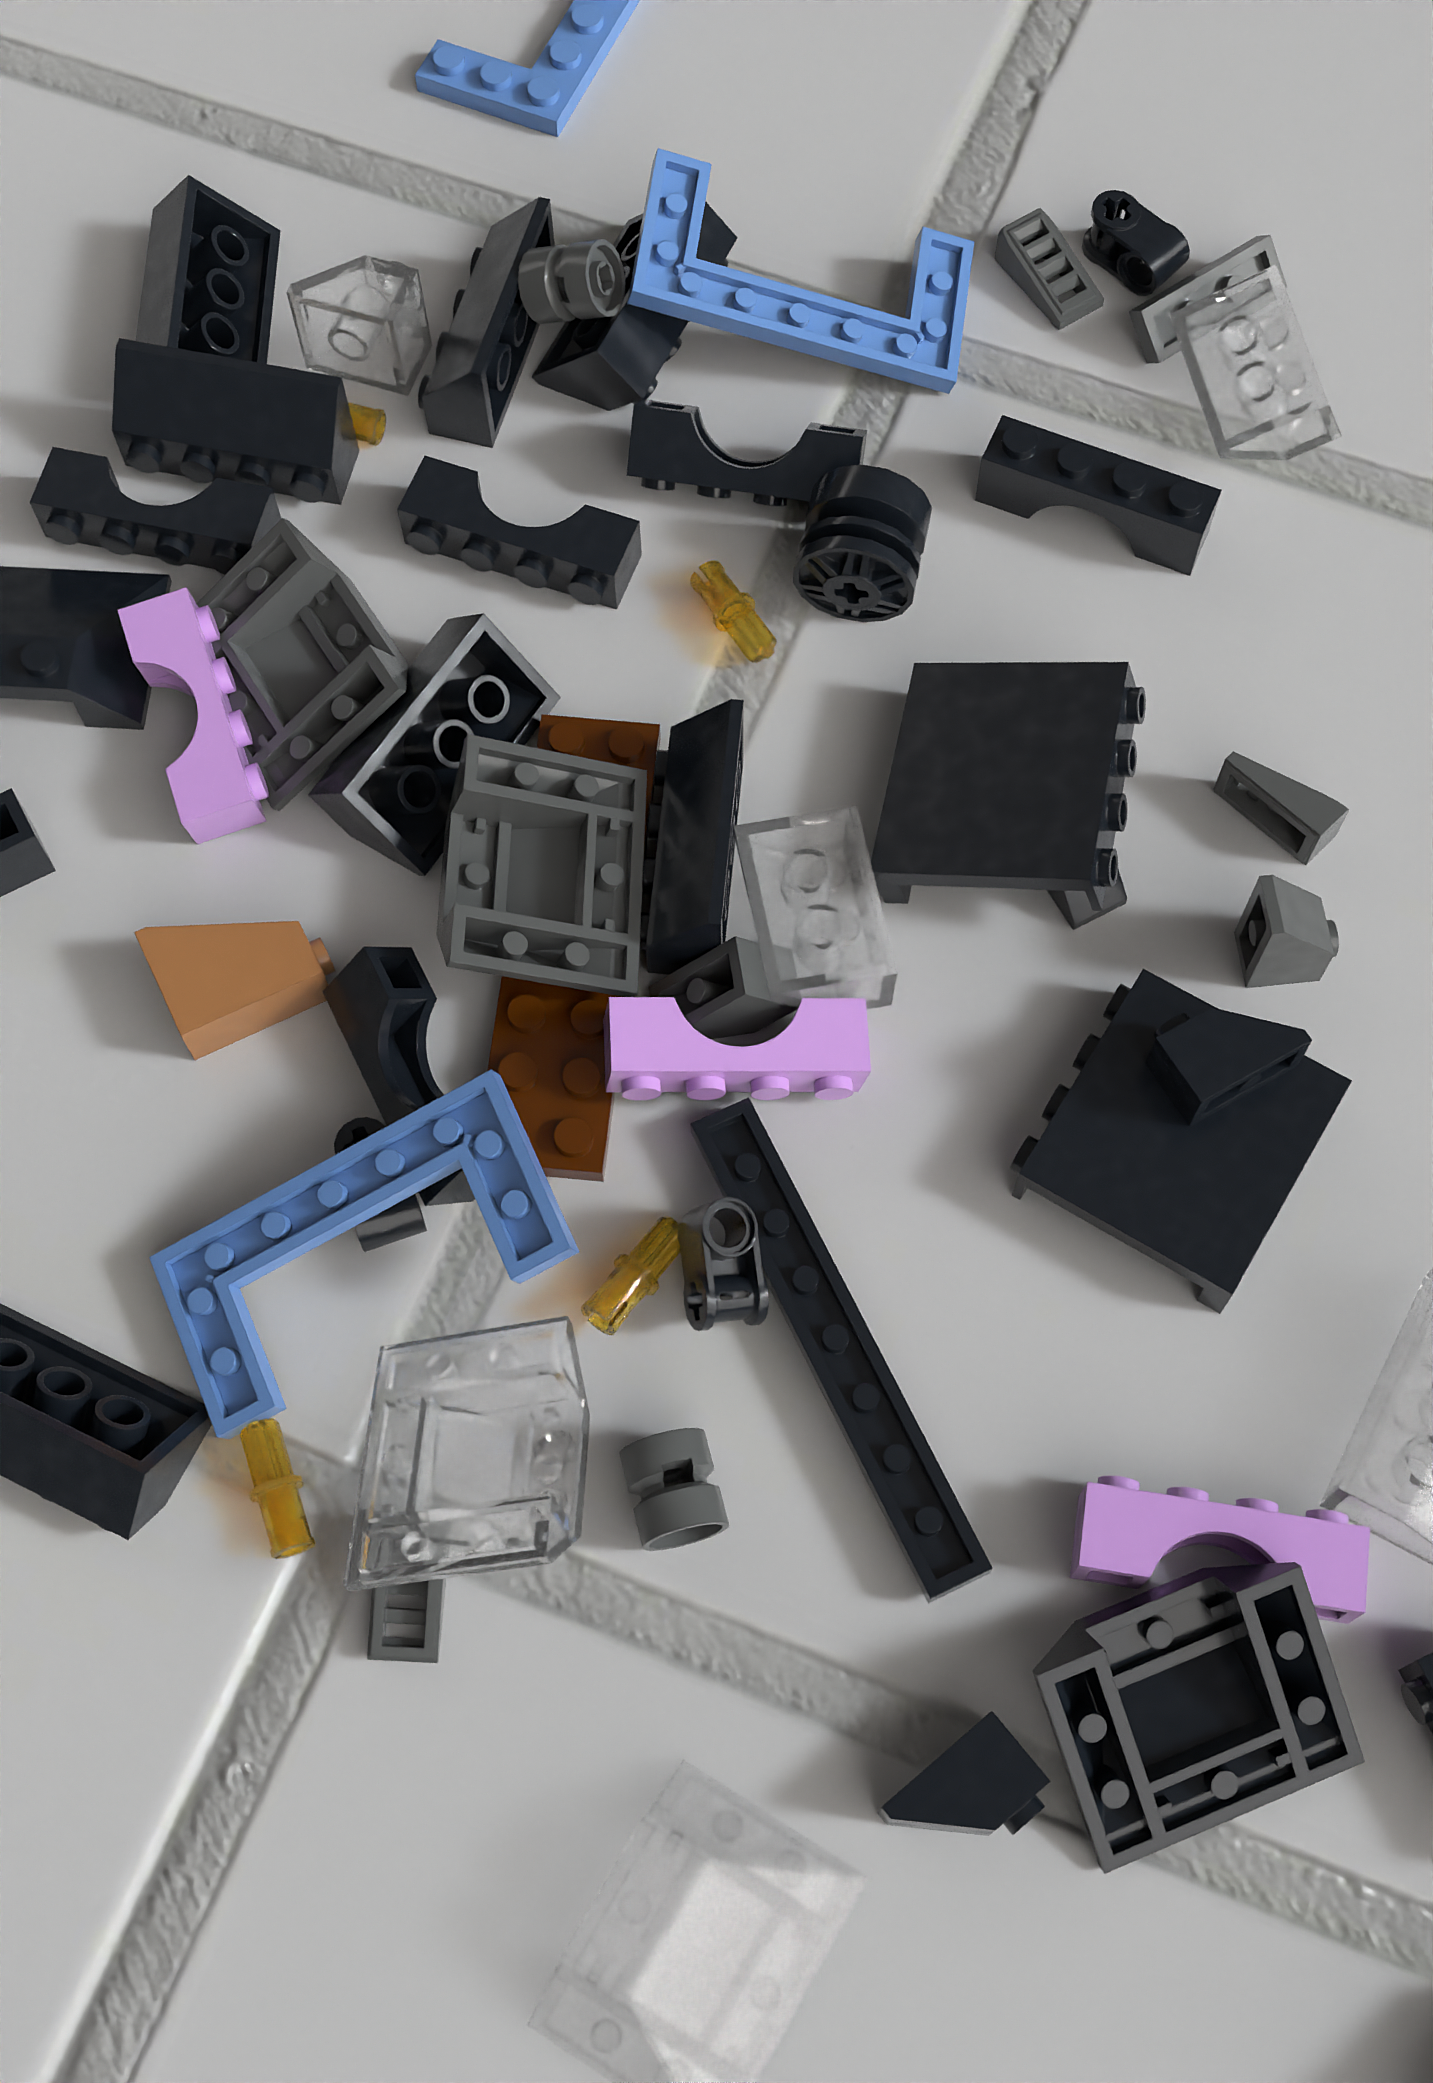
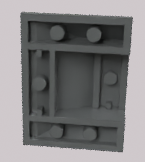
M282 518L196 603L198 607L208 605L215 619L220 640L211 642L216 659L224 657L231 670L236 691L227 694L232 711L240 709L245 717L253 744L244 746L249 765L258 763L269 792V797L266 800L274 810L280 811L406 692L408 662L353 582L285 518Z
M468 734L464 741L445 823L436 935L446 966L621 997H635L638 994L647 770Z

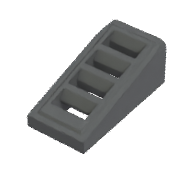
M1041 208L1004 226L999 231L995 260L1058 330L1103 306L1104 297L1057 226ZM1041 258L1045 259V261L1039 263L1038 265L1034 264L1035 261ZM1058 274L1061 276L1060 278L1049 284L1046 282L1047 280ZM1070 290L1076 293V295L1061 303L1057 298Z
M1234 751L1225 758L1213 788L1217 795L1305 865L1333 840L1349 812L1346 806L1335 799Z
M383 1513L377 1516L367 1660L439 1662L451 1517ZM395 1537L432 1538L431 1552L394 1550ZM392 1565L430 1567L429 1580L391 1578ZM389 1594L427 1596V1609L388 1607ZM386 1623L425 1625V1639L385 1637Z

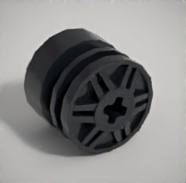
M868 465L842 466L823 474L812 489L805 520V533L801 536L799 554L796 556L793 568V583L801 597L818 610L837 618L852 621H885L902 615L913 603L916 580L920 570V556L924 552L931 519L932 506L925 492L909 478L886 468Z

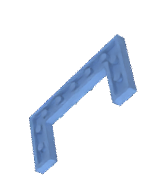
M574 0L532 69L438 39L415 74L417 91L559 137L640 0Z
M660 148L657 149L651 168L627 304L936 391L950 393L957 382L974 241L922 227L915 240L905 318L696 258L712 164Z
M493 1070L481 1074L149 1257L218 1438L231 1439L287 1409L240 1289L459 1169H463L510 1280L521 1284L579 1253V1249L501 1075Z

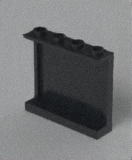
M1129 662L914 663L868 871L884 903L908 904L912 885L1085 891L1092 910L1102 911L1106 887H1114L1117 880L1118 855L1116 849H1113L1115 833L1123 832L1127 822L1128 807L1126 795L1123 793L1125 777H1133L1136 770L1137 749L1136 743L1132 739L1134 724L1143 723L1146 711L1145 690L1143 687H1136Z
M1143 968L1132 988L1120 984L1103 1014V1017L1111 1022L1102 1037L1099 1038L1090 1033L1072 1065V1067L1081 1072L1071 1088L1060 1083L1054 1091L1041 1116L1050 1122L1041 1138L1038 1140L1028 1135L1018 1150L1010 1166L1011 1170L1018 1173L1012 1196L1020 1200L1028 1188L1203 1287L1196 1301L1220 1314L1242 1280L1352 1080L1304 1055L1297 1067L1189 1126L1145 1062L1156 1039L1154 1033L1165 1022L1182 1013H1187L1191 1019L1211 1007H1216Z

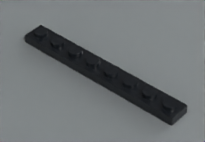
M748 1097L690 1123L691 1134L723 1197L738 1198L748 1204L755 1214L758 1223L762 1270L766 1283L928 1604L990 1574L993 1569L751 1100Z

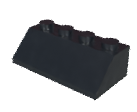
M188 175L152 211L136 341L267 364L281 230L192 176Z
M538 197L492 225L483 248L476 247L470 265V280L466 290L459 289L456 294L453 306V322L449 332L443 331L440 334L436 347V364L431 375H424L419 387L418 405L420 409L425 411L429 434L493 448L540 326L539 323L531 319L524 308L520 297L518 276L523 255L529 249L555 245L550 199Z
M705 201L696 258L727 267L729 262L726 257L738 237ZM643 213L627 221L613 244L620 255L626 283L625 297L621 309L615 316L583 320L576 317L572 321H566L532 375V378L541 386L607 411L630 403L635 405L642 399H647L654 392L658 384L655 377L663 364L671 359L679 350L682 344V340L679 337L687 323L690 322L627 304Z
M122 338L118 340L115 350L112 432L126 466L145 473L162 472L184 476L200 483L213 482L216 478H223L271 487L274 493L294 496L305 502L316 503L322 501L341 505L360 451L342 377Z
M484 613L447 619L408 668L406 692L338 756L308 796L349 836L419 876H426L443 853L445 823L467 735L470 734L525 746L540 726L541 715H548L561 697Z
M730 699L671 726L668 750H657L655 786H663L664 789L662 803H651L648 838L658 840L656 857H645L642 894H651L649 913L641 912L639 949L646 950L648 973L670 975L726 942L744 763V700Z
M0 1303V1476L38 1494L47 1501L54 1502L97 1524L104 1530L129 1540L165 1507L209 1431L212 1423L205 1404Z

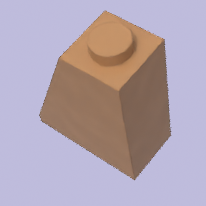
M299 921L145 927L134 932L177 1029L194 1060L327 1001L322 992L328 986L325 976L336 972L321 938L319 937L309 942Z

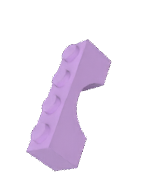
M185 587L119 609L118 614L133 663L149 686L179 690L196 700L198 719L194 736L182 755L165 769L181 824L197 844H201L266 822L260 800L269 797L268 788L258 763L249 765L244 746L253 744L242 711L240 709L232 711L227 694L235 692L236 685L224 657L216 659L211 642L220 640V634L209 606L198 607L189 590Z
M609 997L603 1019L606 1092H622V1096L630 1100L654 1099L659 1097L661 1092H687V1097L695 1100L718 1099L723 1097L726 1092H751V1097L759 1100L781 1099L787 1097L790 1092H814L815 1097L819 1099L839 1100L853 1095V1092H859L871 1072L866 998H802L791 1023L784 1031L764 1043L743 1047L724 1045L699 1033L683 1016L674 997Z
M1100 1476L1097 1483L1087 1482L1078 1496L1070 1578L1140 1589L1150 1578L1160 1559L1167 1554L1187 1546L1210 1545L1229 1550L1244 1558L1251 1565L1296 1562L1302 1567L1318 1619L1349 1624L1366 1611L1370 1527L1348 1524L1349 1516L1344 1513L1323 1509L1308 1510L1305 1517L1279 1513V1505L1277 1503L1257 1498L1236 1500V1506L1210 1502L1207 1492L1189 1487H1170L1167 1489V1494L1139 1490L1140 1483L1138 1481L1121 1476Z

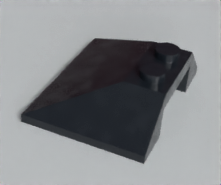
M0 566V698L73 702L85 727L144 730L152 687L149 686L133 663L118 610L170 593L172 582L170 575Z
M1296 1562L1201 1568L1075 1620L1032 1671L1095 1856L1104 1874L1365 1762L1302 1567Z

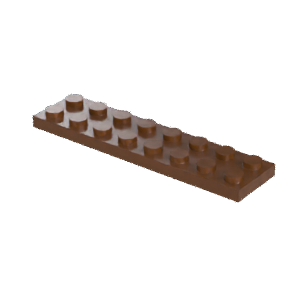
M542 714L536 748L647 770L644 865L648 841L649 813L651 803L653 802L656 754L661 740L660 724ZM502 976L487 1071L493 1070L501 1075L546 1177L604 1182L615 1092H606L603 1019L609 997L621 996Z

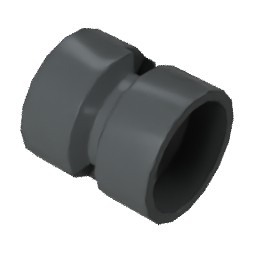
M606 239L570 243L568 247L565 245L532 248L523 255L519 266L518 284L522 303L531 319L539 324L572 321L576 317L583 320L615 316L621 309L625 297L626 284L624 268L619 253L613 244Z
M682 1428L654 1434L625 1446L619 1452L628 1491L641 1497V1501L634 1507L633 1511L643 1550L658 1551L693 1544L711 1538L729 1527L720 1488L717 1485L707 1483L706 1478L714 1471V1465L703 1429ZM674 1481L678 1482V1485L666 1488L664 1486V1484Z

